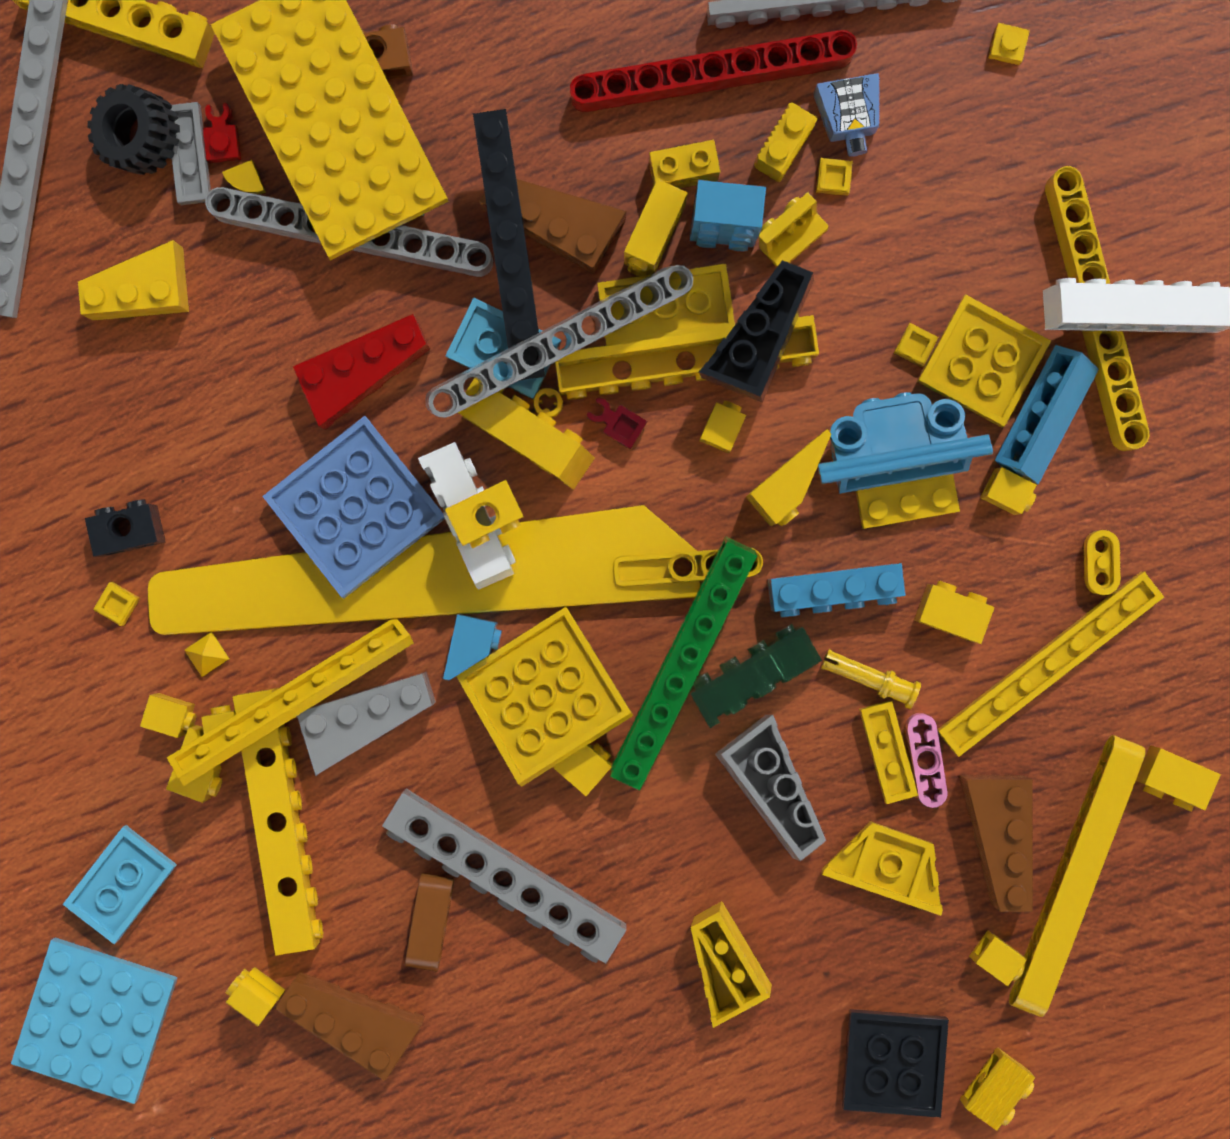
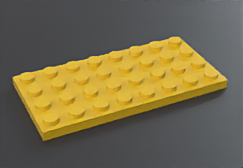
M259 0L210 24L330 261L449 202L346 0Z

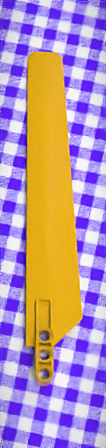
M640 505L519 522L520 526L498 535L502 547L509 545L516 560V563L511 565L514 574L479 590L475 586L458 549L456 538L452 532L424 535L345 599L338 594L306 552L160 572L154 575L148 583L149 619L151 627L155 632L162 635L694 598L700 588V581L704 580L708 572L706 561L709 557L715 556L718 549L697 551L646 506ZM754 549L757 554L754 570L749 572L747 578L755 576L763 567L762 555L756 549ZM680 558L688 560L691 564V572L684 577L678 576L673 569L674 562Z

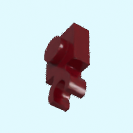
M597 397L596 403L603 406L604 412L600 416H595L588 412V419L594 423L604 422L607 424L603 433L631 450L648 421L622 405H619L616 412L610 409V405L605 399Z

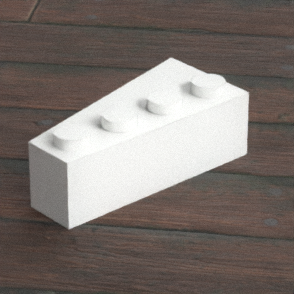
M455 442L418 458L422 468L432 482L430 486L444 510L445 520L457 540L458 549L478 590L513 575L514 572L511 565L516 563V560L509 545L502 547L498 535L502 534L500 528L488 534L489 541L473 549L469 543L462 546L445 511L446 508L484 490L483 486L476 488L472 477L478 474L471 458L469 457L464 460ZM482 506L478 509L476 518L481 525L488 526L494 523L496 515L489 517L485 506Z

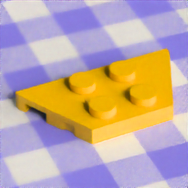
M870 821L822 868L821 874L940 916L943 912L939 897L938 872L935 867V849L932 842Z

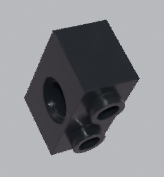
M146 499L126 503L127 509L115 511L114 507H105L94 510L95 516L85 518L93 557H105L166 543L158 506L146 504ZM124 519H128L131 524V530L126 536H123L119 531V524Z

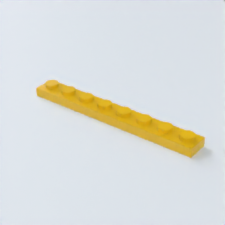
M1145 571L1139 572L938 728V733L954 754L960 757L1162 600L1164 596Z
M391 619L168 756L167 759L178 779L185 786L414 644L399 620Z

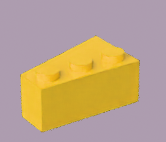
M172 240L78 281L81 315L91 320L189 312L183 247Z
M722 901L694 916L690 928L699 968H701L705 995L711 1012V1022L714 1028L770 998L772 984Z

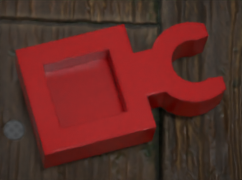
M223 103L224 111L219 117L214 116V110L211 105H206L205 115L212 123V127L203 128L205 154L208 163L241 160L238 128L236 125H228L232 119V110L227 103Z

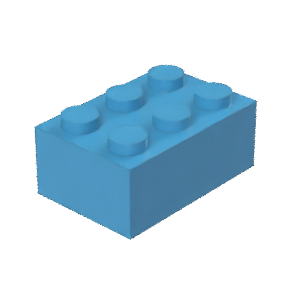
M698 180L693 204L690 241H695L697 246L704 248H714L716 244L729 245V249L734 251H748V247L754 248L762 229L766 187Z

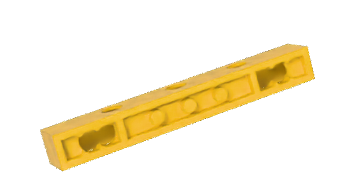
M814 315L798 317L779 362H792L793 367L812 364L811 359L819 355ZM733 327L577 350L555 362L560 395H567L568 400H575L587 397L586 392L599 390L600 395L618 393V387L631 386L632 390H643L651 388V382L663 381L664 386L683 383V378L696 376V381H703L705 379L701 378L699 371L709 361L718 345L726 338ZM687 351L694 355L695 365L690 370H682L677 366L676 358L681 352ZM619 361L629 363L632 369L631 375L624 380L617 379L612 372L615 363Z
M278 688L233 696L235 714L237 715ZM284 724L241 750L275 956L313 950L320 943V939L323 938L321 919H316L314 907L318 906L317 891L315 887H311L309 874L313 872L312 860L310 855H305L303 843L307 842V829L304 822L300 823L298 810L302 809V799L299 790L295 791L293 778L297 777L296 763L293 758H289L288 746L292 742L289 727H284ZM265 747L272 749L276 755L274 764L269 767L261 765L259 750ZM278 812L285 816L286 826L282 831L276 832L272 830L270 821L272 813ZM290 877L295 880L297 891L294 895L284 896L282 894L281 879Z

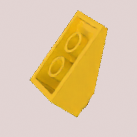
M828 429L819 434L746 496L769 526L776 525L777 523L780 526L786 525L799 514L796 507L802 503L831 437Z

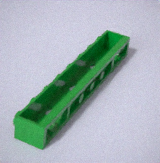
M727 536L724 537L612 763L610 777L639 791L641 790L757 558L754 549Z

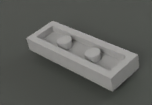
M198 102L172 105L171 110L175 111L178 116L175 124L180 125V132L176 133L179 144L178 146L174 145L172 150L175 153L172 158L177 203L179 205L204 203L207 194L211 191L205 154L201 105Z

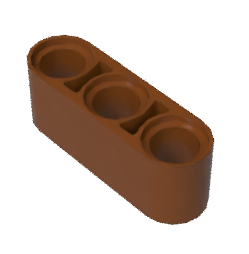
M421 874L406 954V967L438 972L454 886L453 878Z

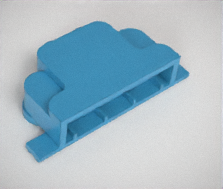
M904 392L889 399H867L855 408L853 417L844 416L837 419L830 430V450L833 462L818 464L821 483L837 482L840 494L966 472L969 470L972 458L993 454V448L988 434L967 438L964 426L965 412L956 401L942 399L931 404L930 399L923 394Z

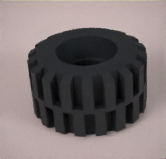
M119 84L116 85V89L110 87L105 90L104 97L100 95L96 99L97 106L96 108L92 107L89 113L92 114V119L87 123V128L91 129L88 139L89 142L94 143L92 150L94 154L100 156L99 159L103 163L128 172L145 175V173L153 174L157 172V167L164 168L167 165L166 159L173 158L175 154L172 151L174 145L178 146L179 144L176 133L180 132V125L175 124L178 116L175 111L171 110L172 105L168 101L163 100V97L130 84L128 86ZM138 119L136 135L130 142L131 127L134 121Z

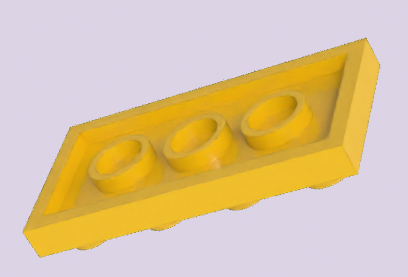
M726 264L689 269L693 275V286L690 291L605 335L606 346L734 327L735 320ZM672 272L669 276V285L674 290H677L681 285V278L676 272ZM650 275L597 283L599 299L601 301ZM645 286L640 292V299L644 304L648 305L652 300L653 294L650 288ZM618 301L611 306V314L616 320L622 318L624 314V307Z

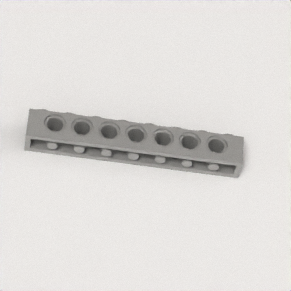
M407 788L402 792L382 827L388 830L386 834L399 843H403L405 840L415 846L414 851L427 860H431L433 857L443 863L442 869L454 877L462 875L471 881L469 885L482 894L490 892L499 898L497 902L510 911H514L516 908L526 914L525 919L530 924L540 929L545 926L552 930L555 939L567 946L570 943L582 949L580 953L592 962L597 963L600 960L606 964L626 932L625 922ZM416 819L424 820L429 827L428 833L424 835L417 834L412 828V822ZM444 836L452 837L456 842V849L451 852L443 850L440 846V838ZM473 853L479 854L483 857L485 864L478 869L472 868L467 862V857ZM498 871H507L512 876V882L509 885H500L495 880V874ZM527 888H534L540 893V899L536 902H528L523 898L522 892ZM555 905H562L567 909L568 915L563 919H555L550 914V909ZM589 922L595 926L596 931L591 936H583L579 933L578 926L581 923Z

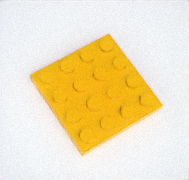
M564 607L456 676L511 773L521 787L634 716L567 607Z

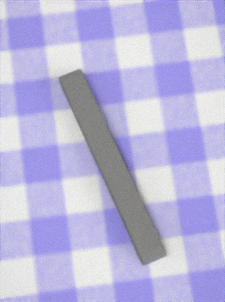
M223 187L212 189L206 196L205 205L207 210L223 223L321 244L317 234L312 232V224L302 204ZM223 199H230L229 208L224 212H218V203ZM256 205L262 206L261 215L256 219H249L250 209ZM284 213H294V220L290 225L282 226L280 224L281 216ZM402 225L387 232L390 234V240L384 246L375 245V239L353 249V251L476 277L487 275L493 267L491 252L481 242ZM419 239L422 241V247L418 252L410 253L406 251V246L410 240ZM443 246H451L454 248V254L450 259L442 260L438 258L439 249ZM477 252L486 255L485 263L479 267L472 266L469 263L470 257Z
M681 265L669 266L433 387L425 397L426 408L435 416L443 418L460 412L686 294L693 286L691 271ZM672 272L678 273L681 278V285L677 290H674L669 285V276ZM645 286L650 288L653 294L652 300L648 305L644 304L640 299V292ZM616 301L620 302L624 307V314L619 320H616L611 314V306ZM587 316H590L595 321V330L590 335L585 334L581 327L583 319ZM558 331L564 333L567 339L565 347L561 350H557L552 343V338ZM530 346L535 348L538 354V358L533 365H527L523 360V352ZM502 361L508 366L509 372L504 380L499 381L494 377L493 368L498 362ZM470 377L476 378L479 382V390L472 396H468L463 389L465 380ZM445 392L450 398V405L444 411H437L433 400L438 393Z

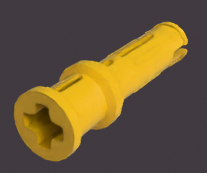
M828 649L825 657L836 661L837 664L835 665L825 660L822 662L821 669L875 689L880 698L890 697L905 704V708L909 710L913 707L921 688V682L915 681L912 683L899 678L892 670L885 673L835 653Z

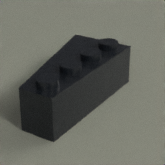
M782 260L757 293L756 298L747 310H744L726 338L718 345L709 361L703 365L699 371L701 378L763 403L814 282L813 272Z

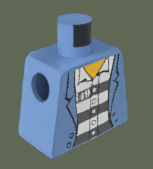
M879 73L818 83L814 90V98L829 140L831 142L845 140L848 156H858L867 153L865 136L875 134L879 128Z

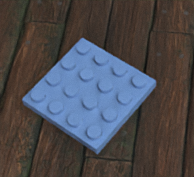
M366 416L358 420L262 496L343 599L445 519L443 512Z

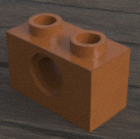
M385 25L380 27L379 31L368 33L362 30L371 49H384L382 56L377 58V61L386 79L413 75L408 37L404 27L398 28L397 25Z

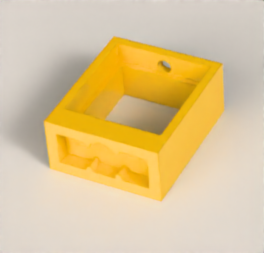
M657 179L624 251V264L628 266L627 270L639 277L646 276V274L652 275L656 272L685 209L688 192Z

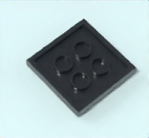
M849 1009L842 1097L843 1110L941 1118L948 1018L946 1016Z

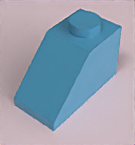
M462 614L457 615L443 679L451 680L490 655L492 649L498 650L502 634L501 630H497L498 622Z

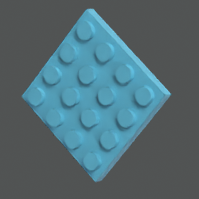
M56 937L50 941L11 1064L135 1104L138 1101L178 977Z

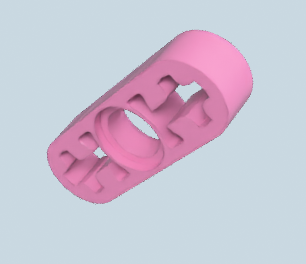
M915 713L907 719L905 732L912 774L918 793L917 798L925 806L935 808L941 806L946 801L948 795L937 725L929 715ZM920 719L924 724H929V729L924 730V738L927 742L932 740V746L920 745L915 748L914 743H921V737L919 733L913 732V727L918 726V720ZM923 751H931L934 754L935 762L929 769H922L918 765V756ZM935 773L938 774L937 778L931 777L933 787L939 789V793L934 795V800L932 801L928 796L923 795V791H927L929 786L926 778L920 780V774L927 776Z

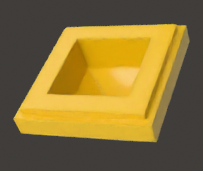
M212 632L184 650L202 677L230 659Z

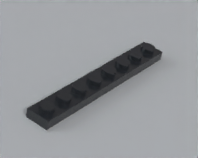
M506 109L473 113L509 349L538 334L539 328ZM530 346L524 350L523 360L527 365H533L538 358V354L535 348ZM542 368L521 380L546 377L545 369Z

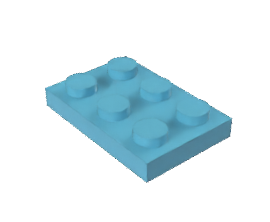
M473 298L445 356L470 369L507 350L508 344L503 311ZM553 336L552 343L557 350L562 340ZM502 361L498 362L493 368L494 377L499 381L507 377L509 372L508 366ZM550 365L544 367L545 376L550 368ZM545 377L520 380L509 385L508 388L534 400Z
M125 825L63 905L115 944L177 864Z

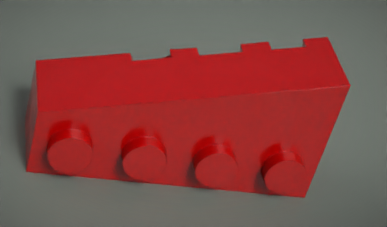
M411 314L292 367L318 426L326 430L341 416L354 409L363 399L380 389L389 379L396 374L398 375L430 350V347L418 319L414 314Z

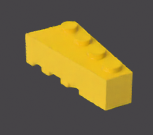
M476 378L473 379L465 392L468 396L475 395L479 390V382ZM504 389L458 412L463 418L495 439L501 440L506 446L521 456L529 458L531 462L548 474L555 475L573 490L595 459L580 444L583 440L580 436L567 428L562 433L554 427L557 423L542 412L538 416L529 412L530 405L516 395L509 399L502 394Z

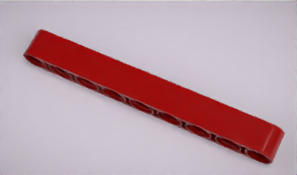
M837 30L581 74L576 76L570 84V99L576 110L591 112L842 69L850 64L857 49V40L851 32ZM836 44L844 45L848 50V54H837L833 46ZM805 49L811 50L817 58L812 61L805 60L800 52ZM772 55H779L784 59L785 63L781 66H774L769 62L768 58ZM746 60L752 64L753 69L743 72L737 68L736 64L739 61ZM708 66H715L721 71V74L717 77H710L705 73L704 69ZM683 71L689 76V79L686 82L679 83L672 78V75L675 72ZM644 77H652L657 81V85L652 88H645L640 84V81ZM619 82L625 86V90L622 93L614 94L608 90V86L611 83ZM581 88H589L593 91V95L588 99H581L576 95V92Z

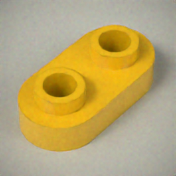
M1108 530L1094 531L1084 541L1085 585L1089 591L1097 595H1109L1115 592L1121 580L1120 543L1117 536ZM1099 540L1104 543V550L1101 553L1095 548V544ZM1099 573L1105 576V582L1102 585H1099L1096 581V576Z

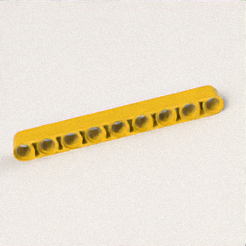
M1064 166L1047 180L1045 192L1068 278H1076V283H1085L1082 275L1084 271H1087L1093 275L1094 279H1105L1106 284H1110L1082 175L1076 168ZM1058 178L1068 181L1070 185L1069 191L1059 188ZM1067 209L1074 210L1077 213V223L1067 219ZM1075 240L1082 241L1085 244V254H1080L1075 250ZM1082 330L1089 359L1099 369L1095 376V382L1112 444L1121 451L1139 449L1148 442L1150 435L1123 331ZM1101 334H1105L1110 338L1111 346L1109 349L1101 346L1099 342ZM1109 365H1113L1118 369L1119 378L1117 381L1109 377ZM1118 396L1123 397L1127 402V410L1125 412H1121L1116 406ZM1127 427L1135 432L1136 439L1133 444L1128 443L1124 437Z
M1111 735L1106 741L1024 957L1027 961L1024 963V972L1013 983L1009 996L1010 1006L1039 1017H1043L1047 1013L1145 757L1144 746L1115 735Z

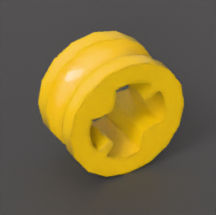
M544 388L535 395L534 407L538 414L542 412L553 418L561 412L563 400L556 390ZM545 395L548 398H557L558 403H554L556 408L551 412L548 408L542 410L539 407V404H543L540 399Z

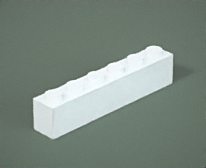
M1063 278L1056 280V285L1043 290L1045 330L1218 333L1230 329V287H1220V282H1208L1200 284V286H1192L1191 281L1164 285V281L1154 280L1144 282L1143 285H1136L1135 280L1130 279L1116 281L1114 284H1106L1105 279H1091L1085 281V283H1076V278Z

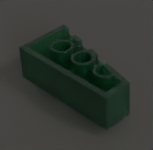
M790 624L775 633L778 637L777 639L768 644L761 640L747 649L749 652L747 656L740 660L733 656L719 664L721 670L710 676L708 672H705L696 678L689 693L709 728L720 723L717 717L722 714L727 716L737 713L745 708L748 704L747 700L752 697L755 700L765 696L777 687L775 684L780 681L786 683L822 661L803 626L794 628L793 624Z

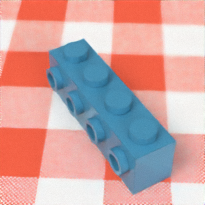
M1055 345L995 459L1003 468L1030 482L1039 484L1099 370L1082 352Z
M902 563L767 579L771 611H780V617L800 615L799 609L812 607L813 613L832 611V605L845 603V609L865 607L864 601L876 599L878 605L897 603V597L906 596Z

